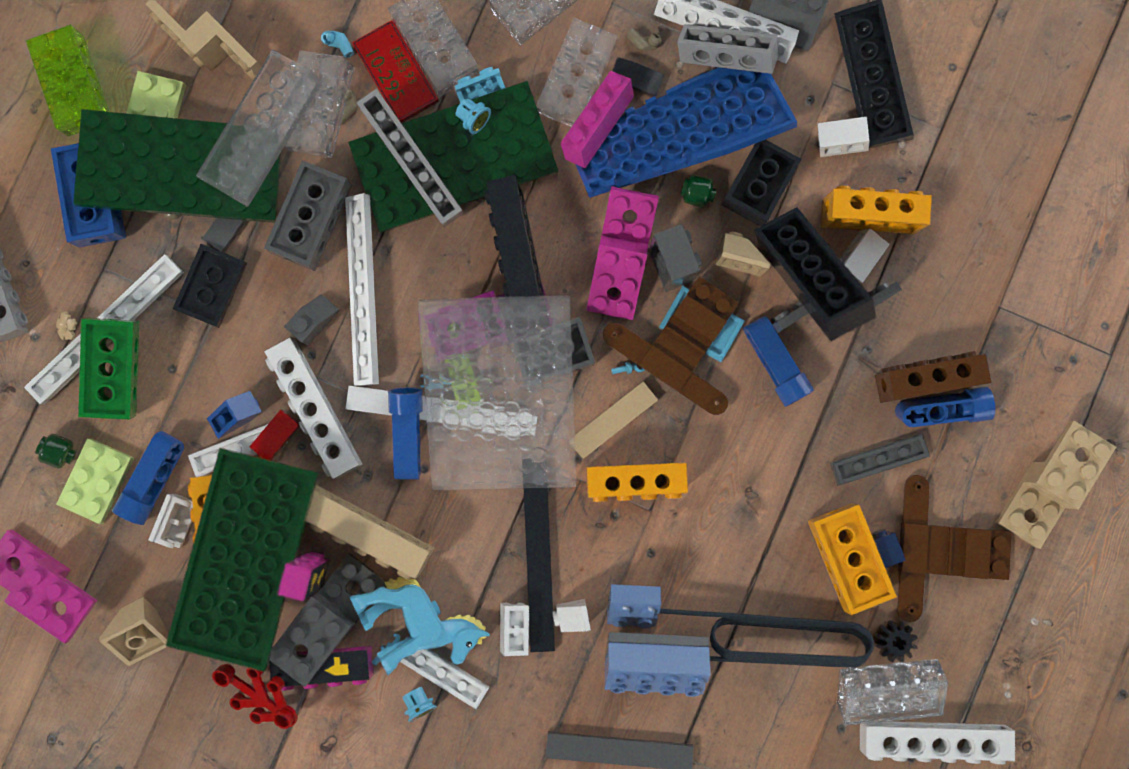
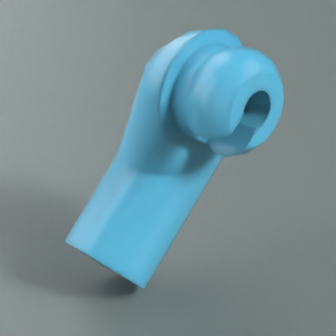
M331 30L321 34V41L328 46L340 48L344 58H350L355 54L345 34Z

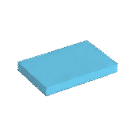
M682 286L659 328L663 330L690 289ZM731 314L705 354L721 363L745 320Z

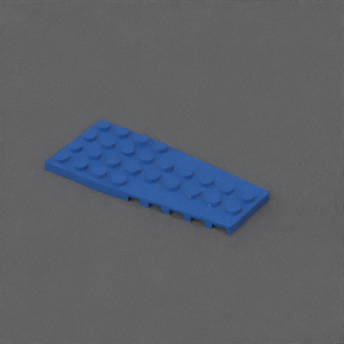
M719 67L666 90L665 96L658 99L654 96L645 100L646 105L634 109L633 106L626 109L625 115H622L616 122L587 167L583 168L576 165L586 192L591 198L610 192L611 186L623 188L730 154L796 128L797 120L770 73Z

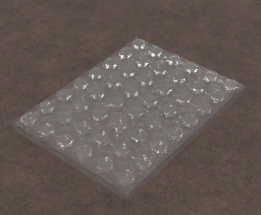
M570 296L419 300L418 312L432 490L576 487Z

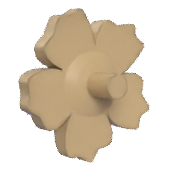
M62 312L56 321L57 332L62 340H74L76 337L73 330H76L77 322L76 319H71V315L68 312Z

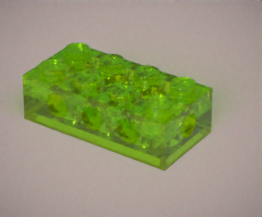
M70 24L25 40L57 130L68 137L78 134L80 132L82 109L109 112L84 36Z

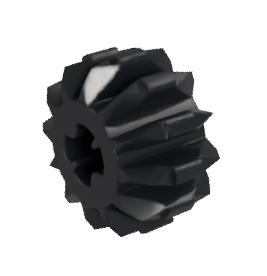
M889 620L888 628L880 625V629L883 632L882 634L875 633V637L880 639V641L875 643V647L881 649L879 654L882 657L887 656L890 662H894L896 658L899 662H904V655L909 658L913 657L910 649H918L912 643L918 638L915 634H911L913 630L911 626H905L904 622L900 620L896 624L894 621ZM893 641H896V646L892 644Z

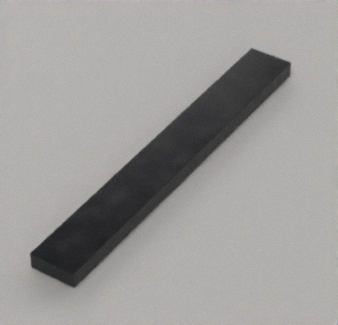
M546 457L522 458L530 652L555 651L547 461Z

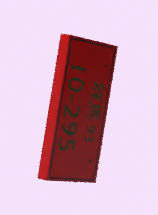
M393 20L351 42L384 100L400 123L439 102L437 95Z

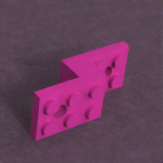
M611 186L586 311L633 320L659 196ZM627 210H632L637 214V218L633 221H628L624 218L623 214ZM616 287L621 291V294L617 297H612L609 295L608 289Z
M7 530L0 540V585L10 592L4 602L64 644L68 643L98 600L65 578L71 569L14 530ZM13 557H17L20 560L18 570L11 567ZM59 601L66 605V612L63 615L59 614L56 610V605Z

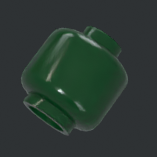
M692 174L689 178H685L680 196H683L684 203L704 208L708 202L713 203L717 189L713 188V180L711 178Z
M50 434L48 437H42L35 454H38V460L41 463L60 469L65 463L69 465L72 463L76 451L72 450L74 444L71 440L57 434Z

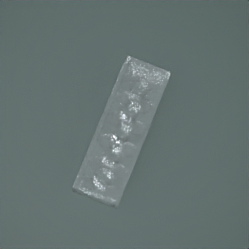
M271 50L196 177L248 207L323 82L310 69Z

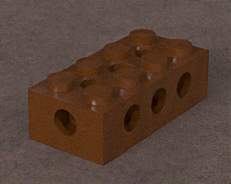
M976 351L939 357L932 360L917 361L905 364L906 368H904V364L883 368L881 374L875 375L880 403L992 383L986 354L976 355Z

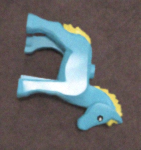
M398 577L397 580L390 578L389 581L384 582L386 588L380 587L373 592L350 597L365 631L373 627L374 621L384 611L388 609H402L410 637L377 653L387 675L392 673L398 663L405 657L413 655L419 650L434 649L452 643L453 648L450 657L454 664H461L476 644H482V639L490 636L485 631L486 627L482 625V622L475 620V617H470V615L461 616L459 614L440 621L438 615L441 614V611L436 601L431 602L419 583L412 578L410 580L403 577ZM374 604L371 608H369L368 610L364 611V610L366 609V607H368L369 605Z

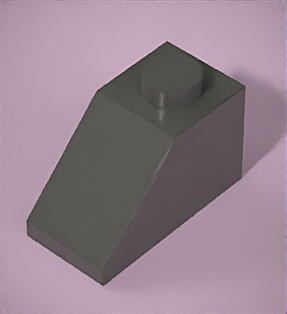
M321 294L300 308L284 328L299 341L309 346L340 310Z

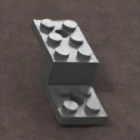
M885 282L868 293L873 298L874 307H876L902 289L898 282L891 285ZM801 302L792 306L793 312L787 309L772 319L774 322L773 327L777 333L809 314Z
M348 553L321 590L311 596L273 646L269 660L306 687L337 645L346 638L359 620L350 597L370 593L380 587H384L386 580L351 553ZM353 580L359 584L358 593L352 594L347 590L349 581ZM303 644L307 647L308 655L306 657H299L296 654L297 645Z

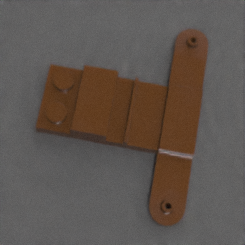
M699 276L653 345L619 323H611L604 328V341L645 371L712 415H720L726 411L728 407L727 397L692 372L712 342H714L739 302Z
M921 475L908 477L904 485L900 547L906 560L898 565L897 610L900 618L907 622H915L922 615L925 574L1009 580L1012 532L928 525L929 483Z

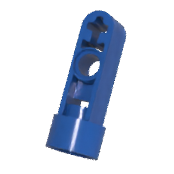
M766 316L743 327L747 339L777 387L774 390L785 407L814 391L805 373L800 372Z
M990 388L965 389L963 393L903 400L897 404L895 414L908 427L968 421L970 423L993 420L995 416V400ZM937 406V411L930 415V410Z
M391 389L388 391V411L392 414L395 480H419L421 475L419 413L423 411L422 389Z
M164 431L156 433L125 489L120 494L112 512L129 522L144 525L183 453L184 443Z

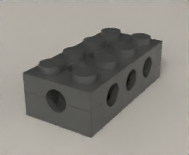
M302 160L264 249L273 255L315 271L352 184L345 177ZM322 191L318 198H314L317 192ZM308 213H313L309 220H305ZM303 234L301 241L296 242L297 236Z

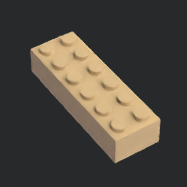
M316 485L306 520L311 523L310 527L320 533L326 531L332 534V539L340 544L345 545L346 542L354 546L353 550L363 556L369 554L375 557V562L385 568L389 566L398 570L397 574L403 578L410 580L412 577L416 579L422 574L435 549L433 546Z

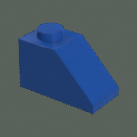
M251 391L225 400L207 420L219 439L252 421L262 411L259 408L258 401L253 397Z

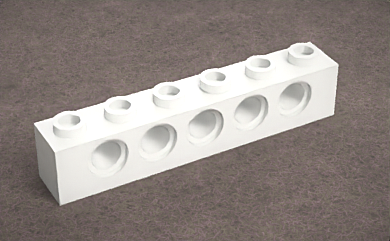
M658 0L654 12L656 16L683 26L686 24L778 35L779 56L777 60L786 64L795 46L799 30L718 0Z
M288 338L264 351L268 357L265 359L267 366L272 372L275 371L279 378L276 380L279 388L283 393L286 392L290 398L288 401L290 409L294 414L298 413L301 419L299 425L306 435L309 434L313 441L310 443L312 450L317 456L320 455L324 462L322 468L328 477L331 476L332 479H338L362 466L363 464L297 341ZM288 362H293L294 370L292 373L287 374L285 372V365ZM303 382L306 387L305 392L302 395H298L296 386ZM314 403L317 407V412L315 415L309 416L307 408L310 404ZM322 424H325L328 427V434L322 438L318 433V429ZM333 445L338 446L340 450L339 456L335 459L329 453Z
M860 721V751L868 759L874 761H881L883 757H892L893 760L902 762L907 761V758H916V760L921 762H932V759H941L943 762L956 763V759H961L974 764L981 763V760H990L994 764H1005L1006 761H1015V731L1006 725ZM887 737H892L891 744L883 746L884 740ZM916 737L915 745L908 747L909 740ZM940 738L939 746L933 748L934 740ZM961 739H964L965 743L963 747L958 749V742ZM989 740L987 748L982 749L983 742Z

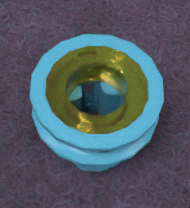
M467 98L459 104L455 114L464 121L463 128L469 129L471 134H476L488 122L491 109L485 107L482 102L476 104Z
M422 687L414 689L402 697L408 708L404 713L409 716L408 722L415 721L437 708L432 703L433 698L428 699Z

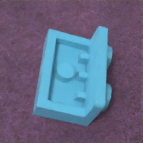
M492 67L481 70L479 72L480 75L471 79V76H466L457 81L458 84L455 85V91L460 103L467 98L472 100L504 89L505 85L499 68L493 70Z

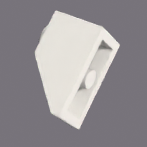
M585 599L557 604V611H553L555 626L560 625L561 632L591 630Z

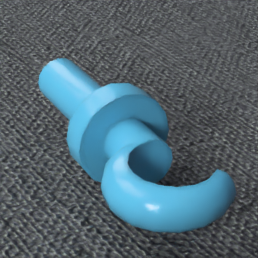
M625 362V366L612 368L611 372L612 374L626 371L630 374L633 369L637 372L645 370L643 368L638 369L636 363L630 364V362Z
M395 633L393 635L396 637L392 643L388 642L386 646L382 645L380 647L381 651L399 643L400 635ZM378 656L372 661L374 665L380 662Z

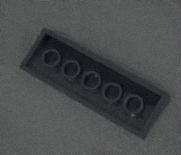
M882 0L871 1L834 13L858 118L867 117L869 149L913 140V129Z

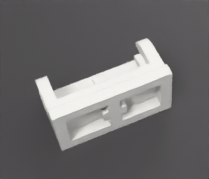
M867 117L818 123L820 157L868 151Z
M870 228L860 230L840 260L859 283H863L890 244Z
M167 494L149 541L169 548H182L192 524L190 510L193 508L192 500L178 494Z
M500 603V652L504 656L528 655L529 605L524 603Z

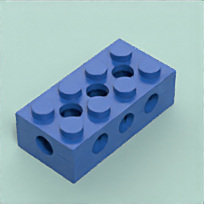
M78 143L51 148L66 241L81 248L126 239L121 210L76 207L73 204Z

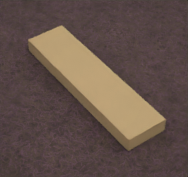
M643 381L568 441L584 459L658 401V399Z

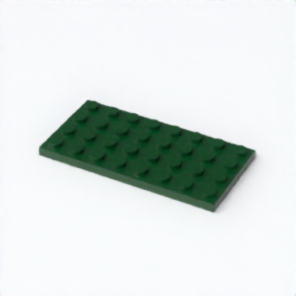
M528 81L472 99L474 103L482 102L485 107L491 109L488 122L476 134H471L469 129L463 128L464 121L456 116L455 113L459 104L402 123V126L459 206L485 198L484 191L488 190L487 181L515 175L519 184L523 185L558 173L559 171ZM377 132L348 142L365 192L370 195V206L380 233L435 215Z
M82 109L73 204L76 207L275 223L282 129Z
M219 448L166 647L263 672L267 670L286 599L285 596L278 595L286 564L297 558L319 472Z

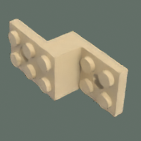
M149 0L145 4L152 11L149 16L200 68L205 65L212 71L223 59L229 56L253 81L257 78L264 84L270 79L259 63L207 11L185 31L155 0Z
M1069 421L1046 461L1032 462L995 523L1011 531L1033 547L1041 549L1064 509L1079 510L1116 449V446L1076 421ZM1078 448H1082L1085 452V458L1081 462L1075 456ZM1028 509H1032L1035 513V518L1031 522L1025 519V512Z

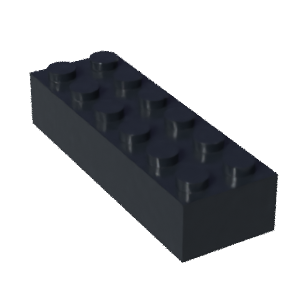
M515 175L487 181L488 190L484 191L487 205H490L492 211L489 214L492 228H495L497 236L493 237L495 248L499 251L502 258L498 260L501 274H504L506 282L503 283V290L511 303V306H507L510 321L513 320L514 325L518 326L522 332L550 326L523 190Z
M798 207L755 229L760 250L830 342L876 318L873 298Z

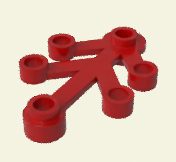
M230 664L220 665L212 673V679L218 686L226 687L232 684L249 696L245 697L241 693H236L229 703L235 710L254 708L249 715L253 723L274 722L277 727L288 729L297 722L298 716L296 711L287 705L283 696L282 689L285 683L282 678L274 676L267 683V689L273 694L274 702L269 698L261 675L264 673L263 671L247 668L246 673L251 678L254 687L236 676L235 669ZM262 707L268 709L269 712H266Z

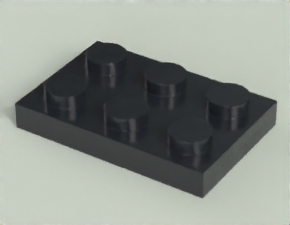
M200 244L173 306V310L220 328L247 262Z

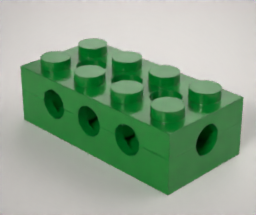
M103 318L81 319L78 417L130 420L136 416L140 321ZM108 338L114 342L113 350L106 346ZM106 363H110L113 366L112 374L106 371ZM105 387L112 390V398L106 396Z

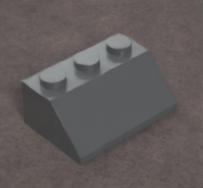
M752 0L748 12L799 30L794 47L809 51L828 0Z

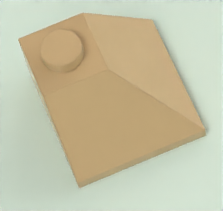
M737 232L724 234L715 265L759 277L769 270L770 263L749 239L743 238V235Z
M142 597L120 609L99 637V642L127 666H130L166 648L168 632L157 609Z

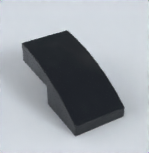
M619 57L616 59L612 70L615 73L630 78L632 88L649 97L657 96L664 77L663 74L651 68Z

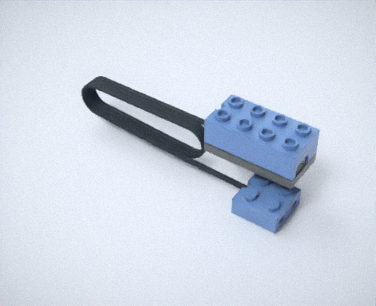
M611 584L607 604V624H612L615 627H625L627 625L638 626L639 628L655 627L658 614L720 617L721 619L717 620L713 625L710 638L609 632L605 649V690H611L613 693L635 691L637 694L660 692V694L666 696L684 693L686 696L696 697L704 693L706 683H708L710 678V661L845 668L860 667L873 652L874 640L867 628L853 622L661 609V587ZM722 625H742L847 633L858 637L865 647V655L853 657L732 651L720 646L716 640L715 631ZM709 639L712 648L720 656H709Z

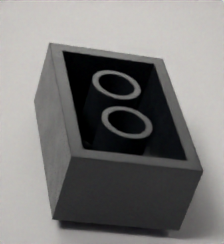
M766 139L755 143L721 205L759 226L764 225L776 207L801 158Z

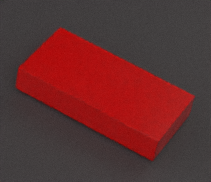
M280 410L249 447L260 457L272 460L300 425L285 411Z

